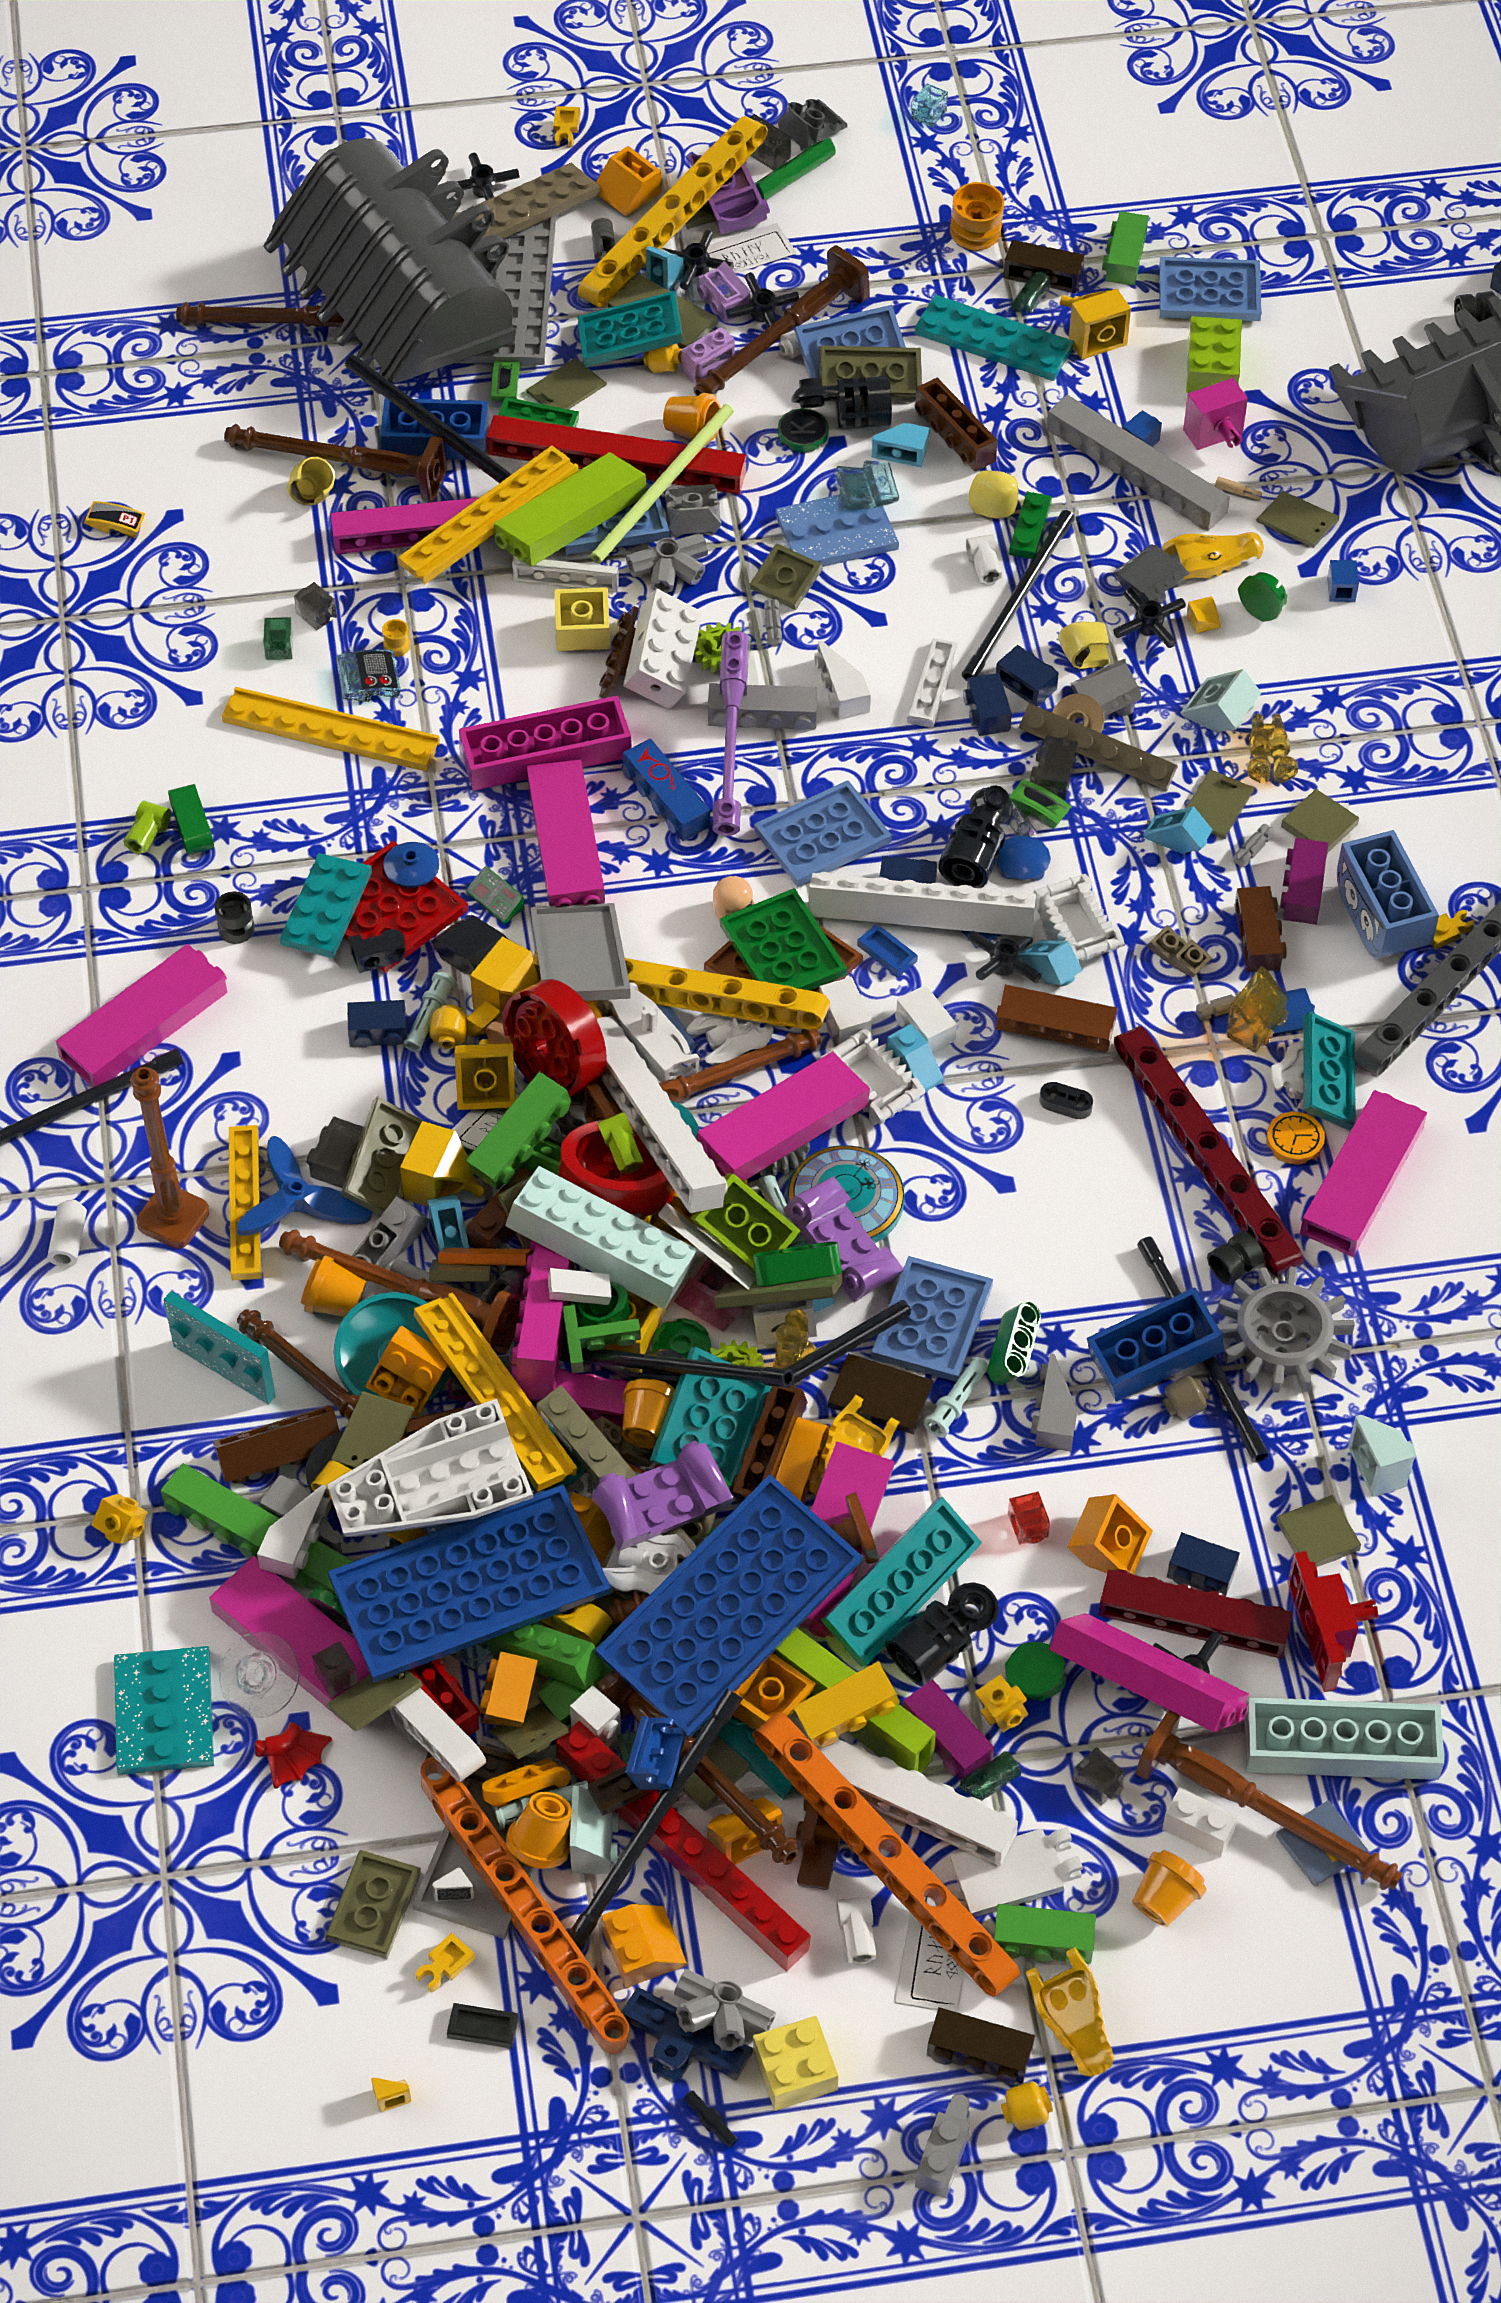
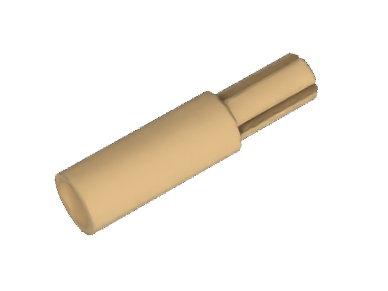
M1220 476L1216 479L1215 487L1256 500L1262 498L1245 492L1248 491L1262 496L1261 491L1249 488L1247 485Z

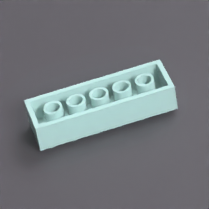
M538 1166L513 1202L505 1225L594 1273L610 1274L611 1282L620 1284L626 1290L664 1310L688 1274L698 1250Z
M1248 1697V1711L1245 1716L1246 1772L1439 1780L1444 1766L1441 1705Z

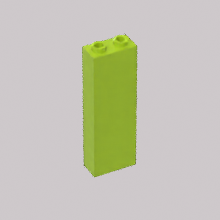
M609 452L494 523L495 542L501 549L506 550L518 560H522L532 567L638 501L646 493V474Z
M798 1628L773 1652L816 1683V1688L805 1700L857 1673ZM899 1704L895 1705V1710L883 1717L877 1715L867 1720V1724L860 1730L855 1732L847 1731V1733L879 1757H887L893 1760L897 1766L908 1771L915 1770L922 1773L933 1761L936 1732Z

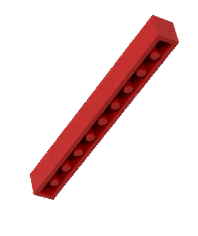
M493 415L486 436L487 455L531 461L550 446H554L570 458V462L578 464V469L581 470L610 452L646 474V480L656 481L687 446L686 444ZM703 447L671 484L682 486L714 484L717 491L740 495L746 475V454Z
M580 1721L568 1730L569 1733L561 1736L556 1741V1757L582 1782L587 1780L589 1784L627 1766ZM654 1791L614 1812L619 1813V1816L637 1831L659 1797V1794ZM671 1807L648 1843L787 1972L809 1951L811 1935L681 1814Z

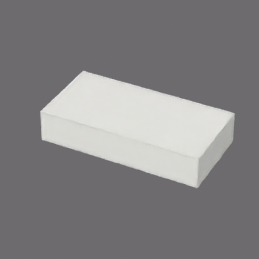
M550 1268L548 1273L549 1299L609 1305L611 1300L610 1274Z

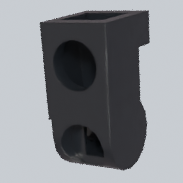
M388 929L379 936L362 940L360 934L349 937L350 952L359 974L402 960L406 953L404 935L395 929Z

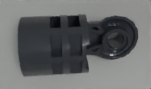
M888 376L836 379V385L822 386L821 378L799 380V388L791 397V402L800 403L801 408H817L824 406V401H836L838 427L842 429L891 426L892 423L891 388ZM861 393H863V396H864V411H865V412H862V396H861Z
M997 785L982 788L972 795L969 804L971 814H964L956 821L955 828L951 832L949 841L940 857L938 870L947 882L954 886L968 885L973 888H983L987 884L995 862L1000 855V849L1003 847L1006 838L1001 826L1008 823L1012 818L1014 807L1008 792Z
M976 1582L964 1583L956 1587L949 1597L947 1606L939 1601H932L926 1606L924 1612H919L913 1617L912 1622L906 1623L885 1641L888 1654L909 1680L920 1687L924 1686L945 1670L948 1663H952L959 1658L960 1652H965L972 1646L970 1634L975 1631H983L994 1623L999 1611L997 1598L989 1588ZM965 1605H975L979 1613L970 1614L965 1609Z

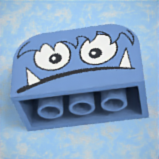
M1390 830L1342 843L1337 865L1338 889L1343 904L1370 955L1378 959L1430 945L1434 939L1439 914L1396 832Z

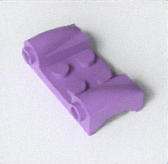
M692 153L687 155L690 168L702 155ZM747 161L707 201L721 234L745 229L768 219L767 214L770 213L766 199L762 200L746 166Z
M833 1176L793 1197L783 1210L793 1224L801 1230L800 1233L809 1244L838 1242L843 1274V1284L841 1287L852 1302L855 1303L880 1285L893 1282L904 1268L887 1246L882 1249L876 1246L846 1206L851 1198Z
M697 1441L684 1445L675 1461L626 1480L624 1475L616 1476L615 1473L603 1476L598 1480L599 1485L591 1496L594 1503L601 1508L611 1526L618 1551L729 1507L733 1500V1496L706 1443L698 1444Z

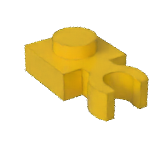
M556 106L553 129L556 132L554 137L556 146H560L562 139H568L569 147L573 146L574 139L572 133H578L580 107Z
M1466 910L1458 911L1455 917L1451 919L1447 913L1439 916L1434 939L1431 943L1435 950L1458 941L1461 933H1469L1473 930L1474 920L1467 923L1462 922V920L1466 919Z
M451 1932L428 1954L432 1964L421 1966L416 1971V1980L421 1981L427 1975L432 1976L434 1979L427 1985L428 1991L432 1993L440 1987L441 1978L444 1975L451 1981L475 1959V1953Z

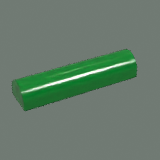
M831 138L815 143L755 182L762 200H768L834 157L836 149Z

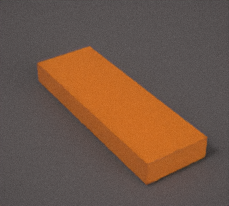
M443 1248L438 1252V1263L448 1265L525 1266L528 1255H532V1251L530 1249Z

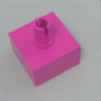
M1234 378L1187 394L1183 431L1197 450L1223 441L1227 443L1229 448H1233V444L1237 447L1242 442L1241 435H1243L1248 397Z

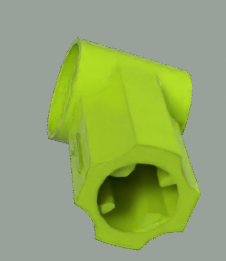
M145 800L141 801L136 811L135 822L123 840L124 846L130 849L132 853L138 855L146 853L159 831L164 832L167 829L171 819V809Z
M625 1111L597 1123L607 1147H610L613 1158L621 1174L633 1173L645 1165L633 1137L635 1135Z

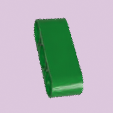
M195 783L168 790L171 808L187 856L215 849L211 830Z
M835 1241L765 1251L753 1255L756 1284L758 1286L776 1285L842 1273L839 1245Z
M1031 1301L1020 1303L1006 1311L1002 1316L988 1364L989 1377L995 1384L1005 1385L1025 1374L1041 1321L1040 1310Z

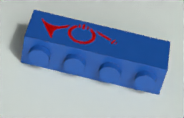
M651 738L623 752L622 771L625 777L633 780L640 795L646 797L651 802L654 812L665 819L671 833H676L682 841H685L710 828V809Z

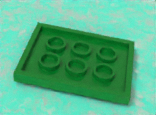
M795 888L720 918V927L756 981L786 985L810 991L847 975L845 964Z

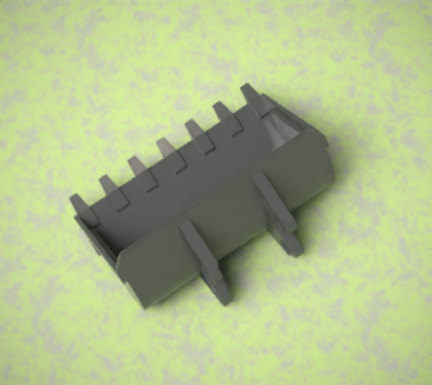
M359 138L345 142L334 149H329L319 158L302 184L296 188L272 225L273 228L263 245L268 253H272L283 243L287 245L290 252L281 267L282 272L286 276H290L301 265L304 267L308 275L299 290V294L303 299H308L320 288L325 294L326 299L316 316L321 322L325 323L338 312L345 321L337 333L335 341L340 346H344L354 336H357L363 345L356 357L367 365L375 359L381 367L379 374L391 383H398L515 342V330L512 327L511 301L492 277L507 255L509 246L498 235H489L482 238L494 220L493 212L487 205L479 204L475 207L472 205L453 218L461 205L464 190L456 181H447L438 185L445 175L449 164L448 157L442 150L433 149L404 168L385 144L375 139ZM441 159L439 164L431 167L436 160ZM456 191L451 198L447 199L448 194ZM484 213V216L480 220L475 221V219L480 214ZM499 244V247L495 251L490 252L494 246Z
M1496 295L1486 300L1493 317L1479 322L1465 308L1457 311L1455 316L1462 330L1448 336L1434 322L1424 326V330L1430 344L1419 349L1414 348L1403 336H1399L1392 341L1399 356L1398 358L1384 363L1371 349L1364 351L1360 356L1367 371L1354 377L1339 363L1329 367L1335 382L1334 390L1357 428H1362L1378 456L1390 469H1394L1402 474H1411L1465 450L1495 474L1501 475V299Z

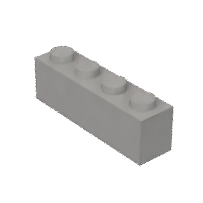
M709 683L708 726L724 727L726 726V709L723 694H720V684ZM747 685V695L742 696L740 707L737 711V727L816 730L817 687Z

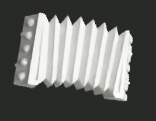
M1086 874L1069 877L1067 880L1052 885L1047 884L1046 887L1033 891L1036 894V910L1038 913H1041L1040 920H1043V927H1047L1046 935H1052V941H1069L1078 962L1125 946L1119 927H1112V920L1107 921V915H1103L1104 909H1099V902H1096L1097 896L1095 891H1091L1092 881Z
M862 1029L856 1034L850 1035L847 1040L835 1048H831L829 1052L819 1057V1059L833 1051L870 1088L868 1105L863 1109V1112L870 1111L869 1122L874 1126L879 1123L884 1124L886 1119L893 1118L895 1113L901 1112L904 1107H909L911 1103L918 1101L920 1096L925 1094V1089L916 1077L912 1078V1071L906 1072L907 1064L900 1065L901 1057L893 1058V1050L886 1051L887 1044L878 1046V1038L871 1041V1032Z

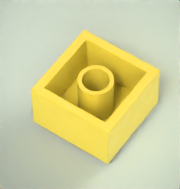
M608 587L554 589L557 651L610 649Z
M817 2015L753 2035V2052L774 2111L838 2091L839 2075Z

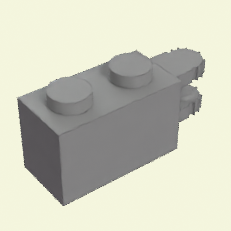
M963 2094L952 2096L945 2114L938 2111L916 2172V2188L946 2199L969 2138L971 2123L967 2122L970 2102Z

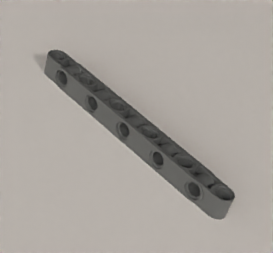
M1501 901L1361 1044L1353 1058L1356 1063L1375 1076H1380L1501 952Z

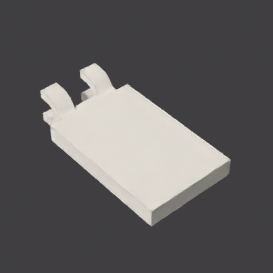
M1068 1827L1058 1829L1047 1837L1044 1834L1043 1828L1016 1836L1000 1867L967 1851L950 1855V1862L968 1911L974 1917L997 1911V1904L1018 1905L1062 1892L1064 1890L1063 1881L1081 1878L1080 1870L1083 1869L1079 1856L1068 1858L1060 1863L1057 1851L1071 1849L1069 1841H1072V1837Z

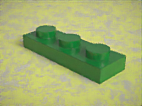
M510 397L504 398L498 413L500 416L576 427L579 421V411Z
M1026 492L1009 547V555L1034 559L1052 504V496Z

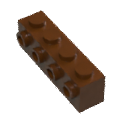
M938 377L916 387V403L914 406L917 414L930 424L932 430L945 440L949 448L954 449L964 464H968L976 472L996 462L998 440Z
M772 1386L771 1391L767 1392L763 1402V1412L753 1428L752 1441L750 1446L746 1447L744 1451L742 1467L732 1483L731 1491L737 1504L740 1505L769 1474L776 1478L794 1424L798 1417L802 1418L808 1403L803 1389L794 1386L789 1388Z
M328 1405L212 1442L225 1482L231 1481L235 1484L248 1480L249 1475L258 1472L270 1474L279 1469L278 1466L287 1463L298 1465L308 1461V1457L313 1449L323 1439L332 1434L339 1433L340 1430L335 1412Z

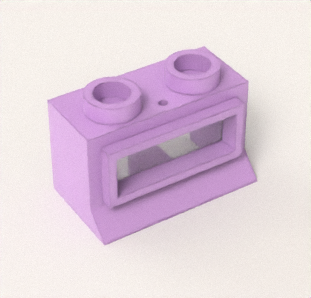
M725 261L717 269L698 277L697 292L702 300L705 299L710 305L712 312L718 315L724 323L735 319L727 318L726 309L749 304L751 291Z
M720 327L681 350L682 372L695 384L697 379H705L708 370H716L735 355V339Z

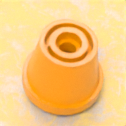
M701 393L698 396H672L668 399L664 408V428L667 431L693 440L721 408L720 403L715 395L710 393ZM717 431V432L715 433V435L708 441V443H707L706 445H708V444L716 437L718 431Z
M325 1255L322 1260H316L305 1285L300 1303L305 1305L304 1311L310 1314L318 1312L345 1317L354 1306L361 1302L367 1281L335 1263L334 1258Z
M640 1378L626 1385L623 1393L625 1408L622 1436L626 1441L637 1447L654 1449L671 1400L673 1399L675 1388L661 1380Z
M538 1792L532 1795L518 1820L514 1821L508 1829L506 1845L512 1855L523 1864L533 1868H554L563 1864L570 1853L569 1831L572 1808L569 1802L560 1795L551 1792Z
M1162 1850L1161 1853L1154 1851L1147 1859L1148 1867L1132 1899V1903L1141 1913L1163 1927H1169L1196 1899L1200 1900L1207 1889L1204 1885L1205 1879L1186 1861L1166 1850Z

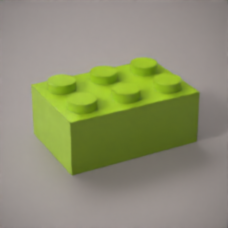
M1191 316L1188 337L1186 393L1234 378L1239 385L1242 320Z
M726 1173L724 1178L726 1179L728 1190L727 1194H724L723 1207L694 1212L690 1220L755 1274L754 1254L787 1248L801 1230L734 1173Z

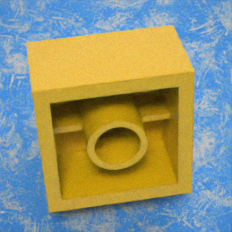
M1118 289L1090 293L1080 297L1075 296L1074 298L1065 295L1061 296L1059 304L1071 308L1069 339L1074 341V349L1082 360L1127 346L1131 307Z
M503 936L470 975L473 1009H477L483 1002L488 1001L503 1012L507 1001L513 995L538 983L530 950Z
M482 1039L479 1041V1045L455 1046L458 1110L510 1108L516 1100L513 1043L491 1044L490 1040Z
M424 1121L421 1122L400 1166L404 1200L428 1207L427 1200L457 1194L460 1190L469 1191L477 1198L483 1195L485 1189L476 1182V1177L473 1176L466 1162L467 1155L454 1130Z

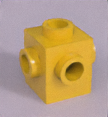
M115 1494L102 1498L91 1525L104 1533L109 1541L121 1544L140 1536L145 1526L143 1522L147 1511L139 1507L138 1502L134 1499L124 1497L121 1494Z
M1001 1674L975 1691L983 1706V1709L980 1710L982 1716L990 1726L996 1723L1002 1733L1009 1728L1016 1727L1023 1718L1029 1715L1023 1705L1027 1699L1017 1685L1011 1688Z

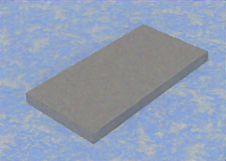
M614 903L530 907L540 981L545 979L561 981L575 990L584 1001L630 999V984Z
M485 1736L482 1737L479 1745L512 1754L497 1740ZM534 1752L523 1756L526 1758L524 1766L544 1759H551L558 1766L568 1770L570 1775L572 1774V1771L558 1759ZM465 1778L463 1784L506 1843V1835L511 1824L506 1825L504 1830H499L492 1805L483 1799L482 1784L484 1782ZM553 1785L539 1790L537 1793L551 1791L559 1787ZM467 1823L462 1827L465 1830H474L478 1826L473 1823ZM445 1826L413 1902V1910L505 1939L512 1923V1914L504 1912ZM517 1859L530 1878L533 1867L527 1866ZM456 1868H461L473 1885L474 1898L471 1900L436 1902L433 1896V1882ZM501 1874L497 1878L501 1881H509L513 1877L509 1874Z

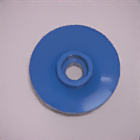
M420 842L401 843L393 847L384 859V872L387 878L401 887L415 888L423 886L432 881L439 871L437 853L430 846Z

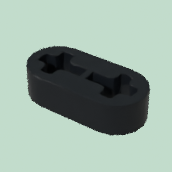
M1047 1082L1040 1089V1105L1048 1111L1075 1119H1085L1092 1113L1093 1097L1085 1090L1058 1082ZM1052 1093L1057 1095L1054 1099L1048 1098ZM1079 1102L1084 1103L1081 1108L1076 1107Z

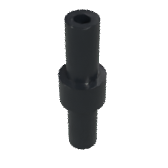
M694 2090L687 2093L684 2101L700 2117L699 2122L707 2131L712 2130L728 2148L734 2146L738 2138L722 2122L723 2117L714 2107L709 2108Z

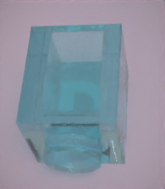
M927 83L912 100V119L933 128L947 111L948 92Z

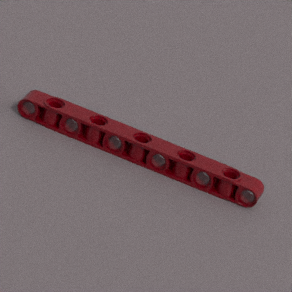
M1138 1026L1115 1036L1114 1045L1120 1058L1239 1229L1249 1233L1258 1242L1263 1252V1262L1272 1275L1278 1276L1287 1272L1290 1266L1298 1267L1302 1265L1303 1255L1297 1243L1143 1026Z

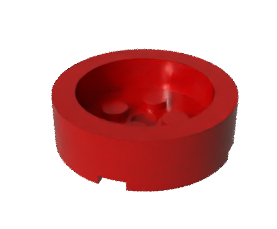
M545 979L516 993L507 1001L503 1012L504 1035L510 1036L514 1048V1062L529 1083L541 1072L565 1088L569 1097L583 1091L585 1087L596 1084L602 1078L607 1062L604 1037L590 1007L575 990L561 981Z
M601 1121L584 1124L571 1131L564 1139L561 1146L559 1177L630 1214L642 1213L643 1217L661 1211L666 1203L670 1204L673 1200L675 1190L632 1125L631 1128L635 1135L633 1138L645 1165L630 1174L620 1173L610 1147H607L597 1124Z

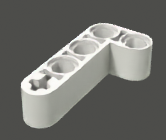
M421 1688L389 1709L395 1727L404 1740L409 1744L417 1740L458 1782H461L486 1764L485 1756L480 1748Z

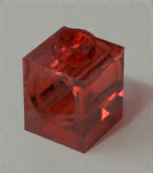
M1039 1491L1009 1498L1008 1516L1018 1544H1035L1041 1542L1044 1538H1048L1050 1520Z

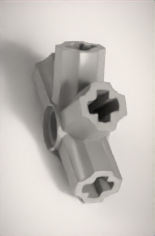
M700 533L678 540L663 538L657 542L655 547L626 555V562L631 576L635 578L652 572L650 588L654 590L657 588L668 593L673 591L675 575L690 585H696L701 580L706 567L695 559L707 556L708 548L703 534Z
M685 1969L674 1991V1995L687 2000V2002L678 2005L676 2010L680 2027L686 2033L688 2031L695 2032L713 2025L715 2044L721 2047V2050L733 2051L738 2046H743L745 2041L744 2029L760 2034L769 2031L775 2019V2011L744 1997L742 1989L736 1983L731 1981L715 1983L688 1969Z

